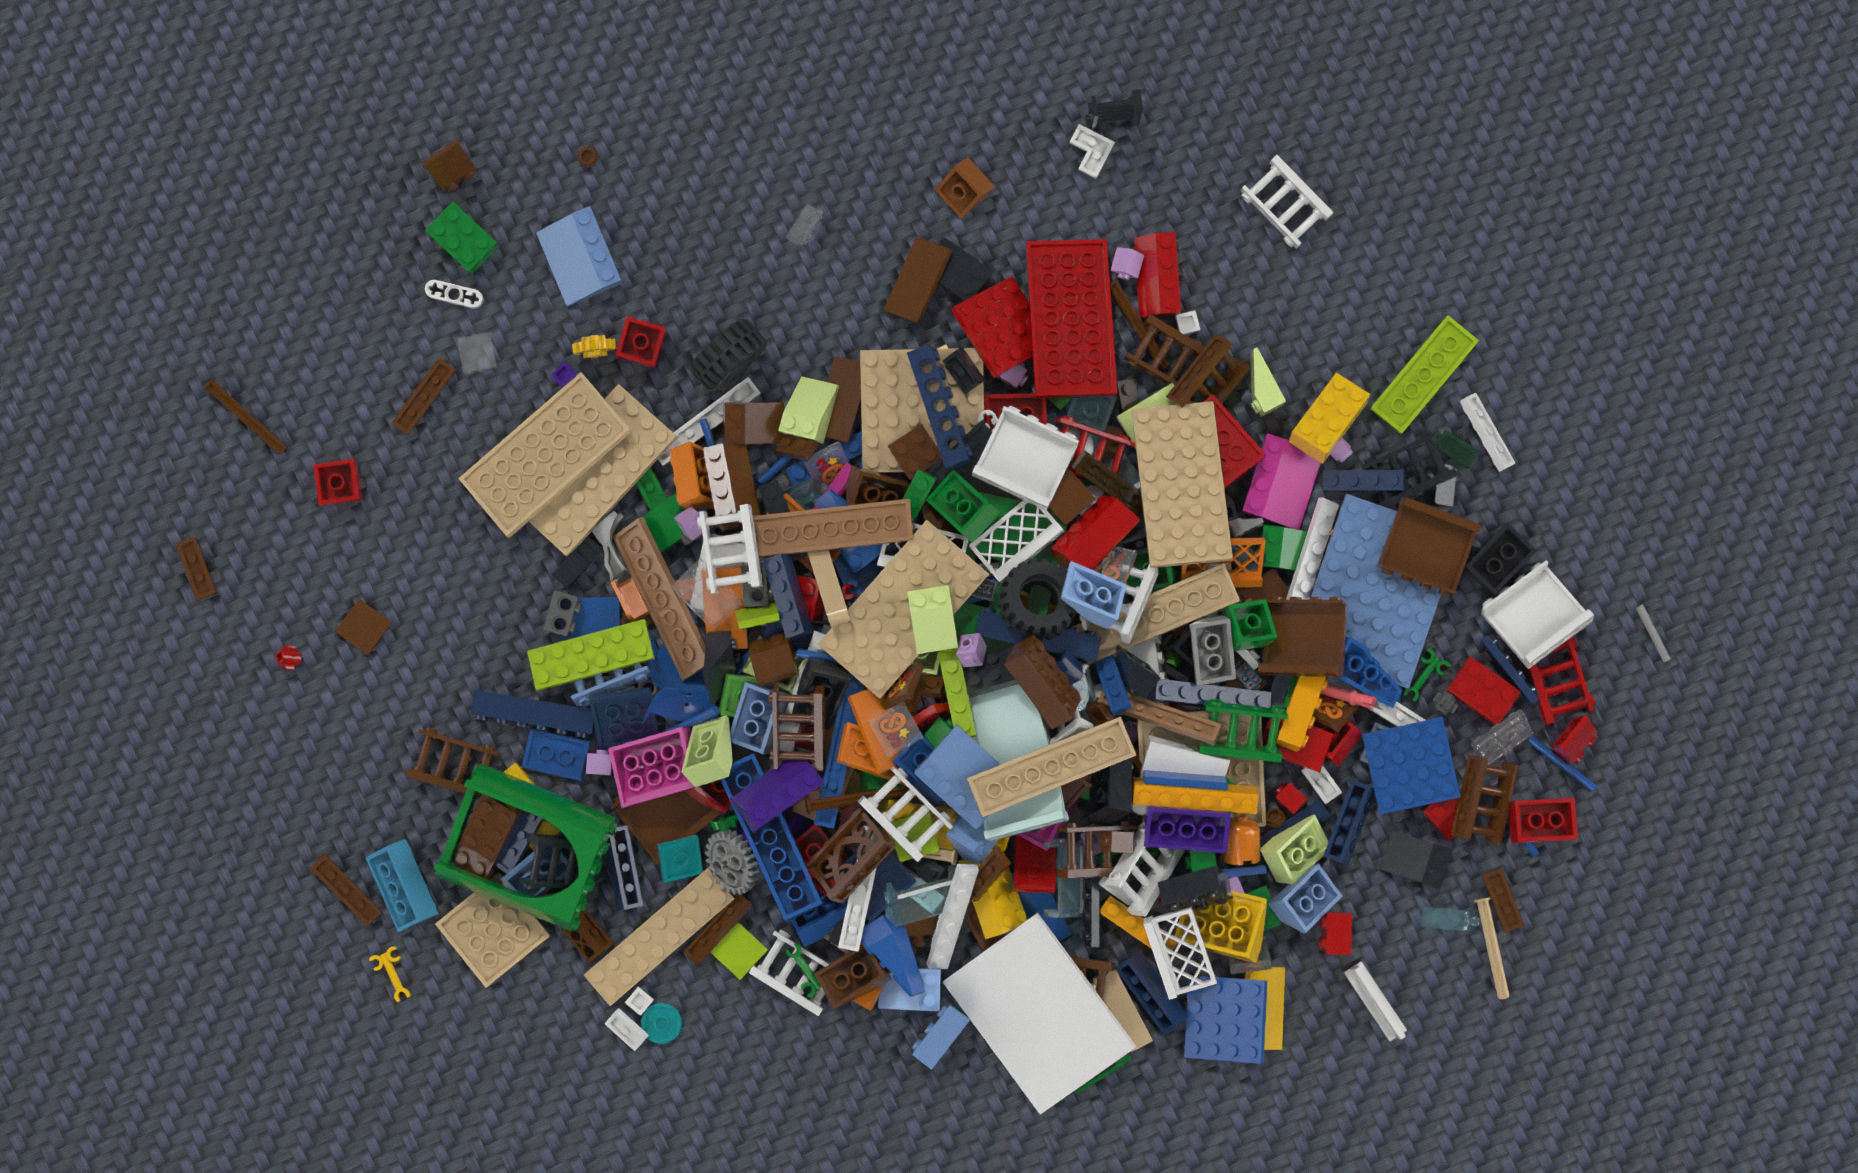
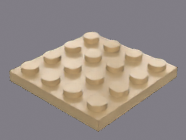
M500 872L490 879L492 882L507 887L501 880L503 876ZM475 892L435 923L486 988L551 936L536 917Z

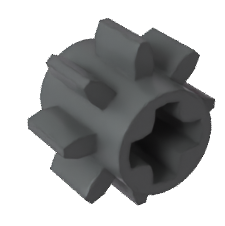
M1446 690L1443 694L1437 693L1433 699L1436 702L1434 708L1445 716L1448 712L1454 713L1458 708V705L1455 704L1457 698Z

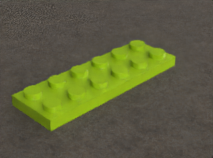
M1447 315L1370 409L1397 432L1402 434L1479 340Z
M645 619L527 651L537 691L655 659Z

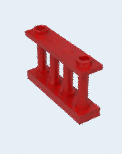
M1063 415V418H1055V423L1062 425L1061 433L1069 432L1070 428L1081 431L1073 460L1070 461L1067 467L1076 477L1088 480L1073 469L1071 465L1084 451L1089 434L1100 437L1094 455L1099 461L1102 460L1107 440L1118 443L1111 470L1117 474L1126 446L1135 447V442L1130 441L1131 438L1119 434V437L1078 424L1074 422V418Z
M1574 636L1552 651L1555 652L1567 648L1570 660L1545 668L1538 667L1537 663L1529 669L1526 667L1531 685L1539 694L1537 696L1539 699L1537 704L1544 725L1554 723L1556 715L1585 707L1587 712L1594 711L1595 700L1587 689L1575 651L1577 643ZM1573 668L1576 676L1575 680L1549 688L1547 686L1544 687L1542 682L1544 676ZM1579 687L1583 699L1557 707L1550 706L1548 698L1551 695Z

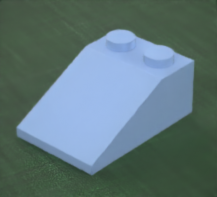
M1071 561L1061 599L1089 622L1108 629L1118 621L1126 584Z
M918 968L925 992L910 997L895 982L891 973L892 980L885 984L878 997V1008L940 1011L941 969Z

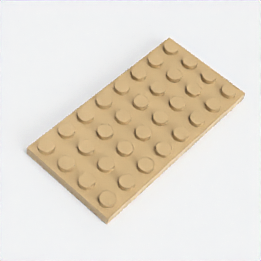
M580 372L458 479L502 532L510 538L632 431Z
M619 384L605 400L632 432L529 520L539 532L567 557L678 438Z
M1213 401L1185 404L1183 408L1178 405L1132 409L1150 568L1232 560Z
M926 520L913 535V540H909L848 609L851 621L833 626L818 645L880 699L919 655L916 651L907 592L949 585L954 615L989 574Z

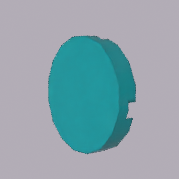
M656 1003L650 1006L643 1013L641 1019V1029L649 1035L647 1038L651 1042L658 1044L674 1040L682 1027V1018L678 1010L667 1003Z

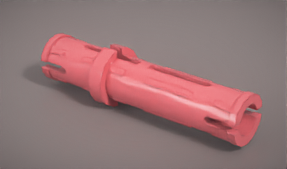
M1329 683L1325 691L1320 693L1349 702L1353 706L1360 705L1369 709H1373L1376 703L1375 696L1360 693L1357 689L1349 690Z

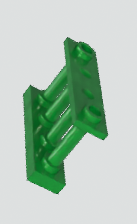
M1219 699L1204 700L1206 711H1210V721L1217 723L1219 712L1231 713L1227 740L1224 742L1215 741L1214 745L1198 740L1197 748L1199 754L1281 762L1282 753L1280 748L1276 746L1280 719H1288L1286 709L1277 705L1269 708L1224 703ZM1239 714L1251 715L1248 740L1245 745L1235 742ZM1260 716L1271 717L1268 744L1265 747L1255 744Z

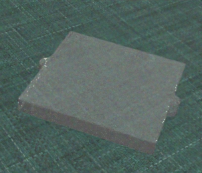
M490 332L477 335L473 333L471 336L457 338L463 373L482 372L484 369L497 367Z

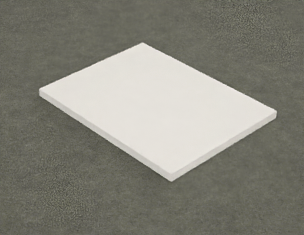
M1038 913L943 981L946 988L1039 1114L1045 1112L1136 1047Z

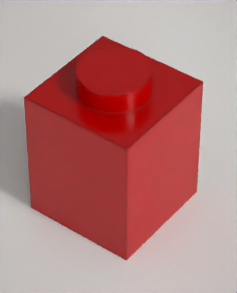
M1290 782L1286 785L1282 783L1274 791L1277 794L1274 798L1291 814H1294L1307 800Z

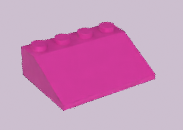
M1267 433L1261 447L1266 456L1255 466L1241 513L1255 518H1262L1265 521L1286 528L1299 530L1321 463L1291 444L1289 440Z
M680 727L608 748L621 808L695 788L681 772L692 732L691 728Z

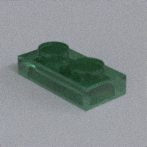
M1446 429L1435 443L1440 452L1467 469L1479 452Z

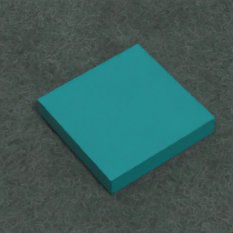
M697 835L657 844L662 881L664 883L699 875L703 872Z

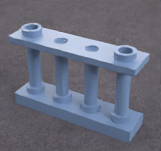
M640 663L633 665L634 671L624 675L622 669L614 670L616 678L604 682L602 674L594 676L597 686L585 690L582 679L574 681L578 693L572 695L571 698L577 706L590 704L589 695L616 692L633 684L646 682L648 678H651L650 669L647 666L642 667Z

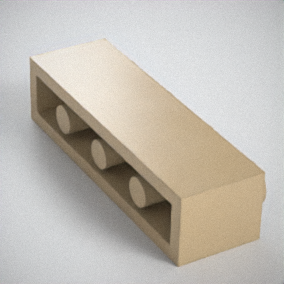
M1116 969L1115 971H1109L1105 979L1103 1002L1110 1008L1111 1013L1136 1045L1131 1051L1133 1052L1153 1040ZM1098 975L1092 978L1094 983L1091 986L1095 991Z

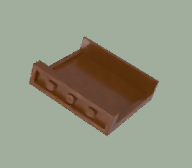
M1402 497L1377 567L1382 568L1381 572L1392 576L1393 573L1401 575L1400 579L1412 583V580L1420 582L1419 586L1431 590V587L1439 589L1438 593L1447 597H1450L1451 594L1457 595L1456 588L1476 533L1480 532L1482 525L1413 499Z
M1272 596L1270 599H1266L1277 638L1269 646H1264L1263 662L1258 664V672L1263 676L1343 677L1348 604L1340 597H1329V600H1322L1321 597H1309V600H1302L1301 597L1293 596L1289 600H1282V597Z
M686 790L625 808H621L618 796L612 801L614 805L611 806L623 822L628 825L630 831L649 853L656 865L660 863L657 844L696 835L722 813L701 804L686 793Z

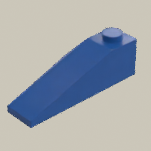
M832 489L815 500L819 509L847 506V501ZM891 543L886 546V550L893 546V544ZM882 544L839 550L853 572L856 573L880 555Z
M1349 636L1346 637L1343 677L1335 678L1366 695L1375 696L1377 701L1393 708L1402 689L1380 666L1379 661L1371 655L1365 645Z
M1018 892L1028 919L1038 913L1058 941L1072 935L1051 893Z
M896 912L882 915L865 925L861 943L869 954L874 953L881 961L879 963L883 969L887 967L892 972L895 982L910 997L924 993L925 988L906 928Z

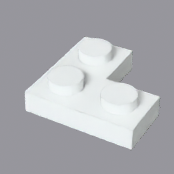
M1079 124L1070 140V144L1087 152L1078 170L1096 179L1115 142Z

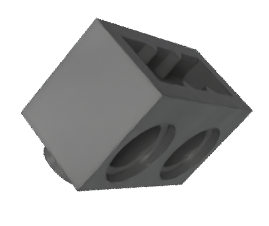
M760 562L763 587L753 588L748 582L742 583L744 607L768 606L770 600H773V593L771 588H769V580L763 562ZM748 563L742 564L741 575L749 572ZM761 590L764 597L756 599L753 591Z
M554 590L543 630L569 637L570 633L573 634L576 627V622H573L575 614L580 613L582 603L579 602L580 598ZM565 599H569L572 603L569 610H563L561 607V603ZM559 619L566 621V626L562 630L556 628V622Z

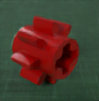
M283 645L282 649H279L276 653V662L281 664L280 669L294 670V666H298L301 662V653L296 651V646Z

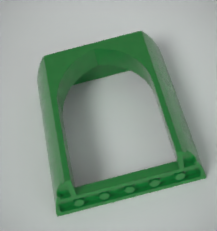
M480 763L473 770L471 780L467 779L464 784L467 790L441 860L434 865L433 869L436 870L434 875L568 931H577L581 919H579L580 913L585 911L588 900H586L587 894L592 892L595 886L594 876L600 872L603 862H600L603 854L606 855L609 849V836H613L616 830V817ZM478 793L539 816L555 825L567 837L575 851L579 867V877L565 890L554 894L528 895L453 866L452 857L462 838Z

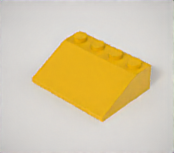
M1231 890L1233 899L1227 900V903L1208 905V908L1204 910H1193L1206 951L1257 963L1263 941L1267 899ZM1189 913L1180 916L1179 923L1188 927L1191 921ZM1177 926L1175 936L1181 939L1186 930ZM1188 932L1184 941L1194 945L1197 937Z

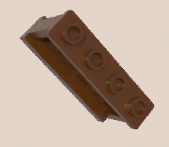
M858 808L838 828L837 832L824 843V846L810 858L806 867L810 869L827 892L826 895L829 899L842 904L897 845L888 837L866 809ZM865 822H867L868 832L866 836L863 837L865 835V827H863L862 825ZM873 832L879 838L877 841L870 839ZM860 844L857 850L858 861L854 865H841L844 846ZM829 862V865L825 868L832 869L833 871L824 874L822 868ZM832 877H834V881L836 884L834 887L828 880Z

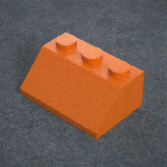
M689 441L670 449V462L674 472L673 481L676 485V499L679 505L684 508L691 506L694 510L715 509L703 447Z

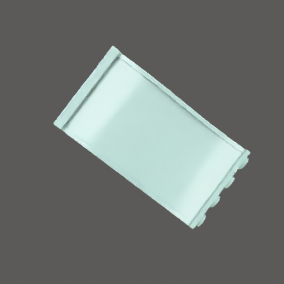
M1019 684L972 698L969 697L977 735L971 738L1000 764L1050 745L1043 716ZM1061 786L990 814L983 821L985 839L993 841L1068 821L1069 818L1065 810Z

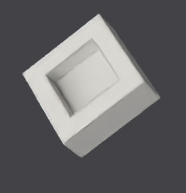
M1195 310L1175 315L1179 332L1186 335L1200 331Z
M637 987L625 1003L641 1016L654 999L640 987Z

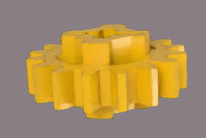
M605 335L582 337L581 342L572 344L573 354H583V358L607 356V352L617 349L616 339H606Z

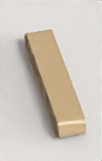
M829 550L808 552L830 626L833 627L851 621Z

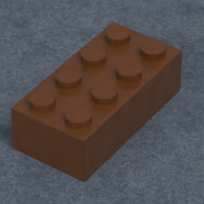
M1035 635L1015 644L1004 664L1052 729L1071 720L1081 697L1078 690L1073 688L1068 681L1067 675L1061 672L1056 665L1055 659L1047 653L1043 643Z
M482 794L451 861L468 872L487 880L493 877L498 870L495 863L524 810Z

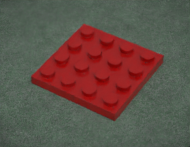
M1012 276L951 309L994 378L1033 358L1029 302Z
M1212 394L1204 402L1213 401L1223 484L1224 489H1226L1265 458L1266 454Z

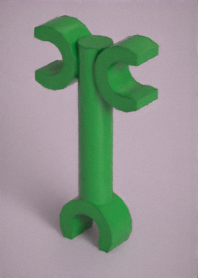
M1429 648L1426 649V652L1430 654V659L1426 660L1420 657L1422 663L1428 664L1413 686L1403 691L1404 696L1409 691L1414 692L1412 702L1418 699V691L1434 670L1438 675L1443 676L1444 673L1440 670V666L1442 664L1448 668L1451 666L1448 661H1441V659L1436 657L1434 651Z
M736 814L726 819L725 817H720L718 821H711L713 830L720 829L722 832H726L728 828L737 827L736 823L739 822Z
M794 943L797 948L796 953L791 954L788 949L785 952L787 956L795 959L810 981L804 982L800 986L802 989L806 986L811 987V992L807 994V997L810 998L814 996L816 990L821 988V985L801 955L800 945Z

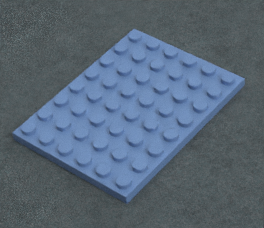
M1346 494L1310 597H1321L1322 600H1329V597L1342 598L1348 604L1346 637L1349 636L1365 645L1371 655L1379 661L1380 666L1393 678L1397 685L1409 688L1441 594L1438 593L1439 589L1431 587V590L1420 587V582L1412 580V583L1401 580V575L1393 573L1391 576L1381 572L1382 568L1377 567L1397 511Z

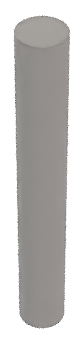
M1643 604L1636 607L1662 661L1670 660L1671 658Z

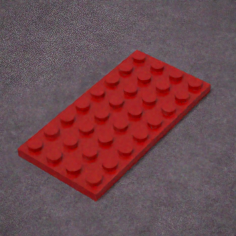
M1107 239L1026 241L1035 398L1117 396Z

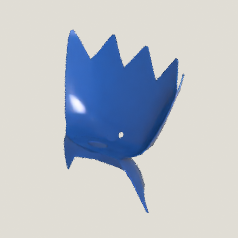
M649 630L655 656L654 660L648 661L651 679L662 690L652 700L643 722L651 712L683 722L714 707L715 704H710L703 669L689 679L682 681L666 646L664 645L658 651L652 632ZM749 649L741 658V665L738 666L737 675L740 674L746 663ZM716 714V715H714V716H712V717H710V718H708V719H706V720H704V721H702V722H700V723H698V724H701V723H704V722H707V721L716 719V718H718V714Z

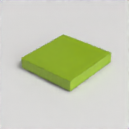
M771 602L768 606H752L735 610L739 629L780 620L775 602Z
M929 811L907 832L908 835L905 838L910 843L916 842L933 825ZM913 815L895 819L891 823L896 828L901 827ZM935 834L921 847L920 853L922 855L939 851ZM893 838L897 845L895 848L899 862L913 859Z
M738 922L710 953L741 980L768 949Z

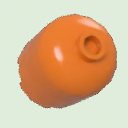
M1236 814L1235 817L1230 818L1227 852L1220 853L1219 859H1224L1225 863L1232 865H1243L1244 861L1252 860V864L1259 862L1261 859L1259 825L1245 814Z

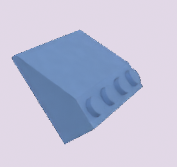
M590 206L576 211L536 232L567 307L623 284Z
M956 725L915 769L914 774L970 825L977 829L989 815L981 817L966 779L1001 764Z

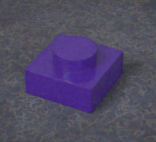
M566 361L551 374L562 388L578 375Z

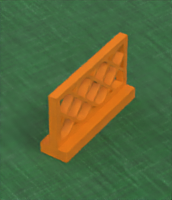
M1230 538L1231 546L1238 545L1240 547L1232 555V560L1223 562L1226 566L1232 561L1238 565L1234 570H1228L1234 587H1262L1263 579L1261 574L1265 539ZM1252 545H1259V549L1253 554L1247 550ZM1245 552L1249 557L1240 563L1236 558ZM1254 560L1257 563V569L1247 570L1245 567ZM1211 562L1196 564L1198 567L1194 571H1186L1188 565H1181V571L1178 573L1179 582L1206 571L1205 567Z

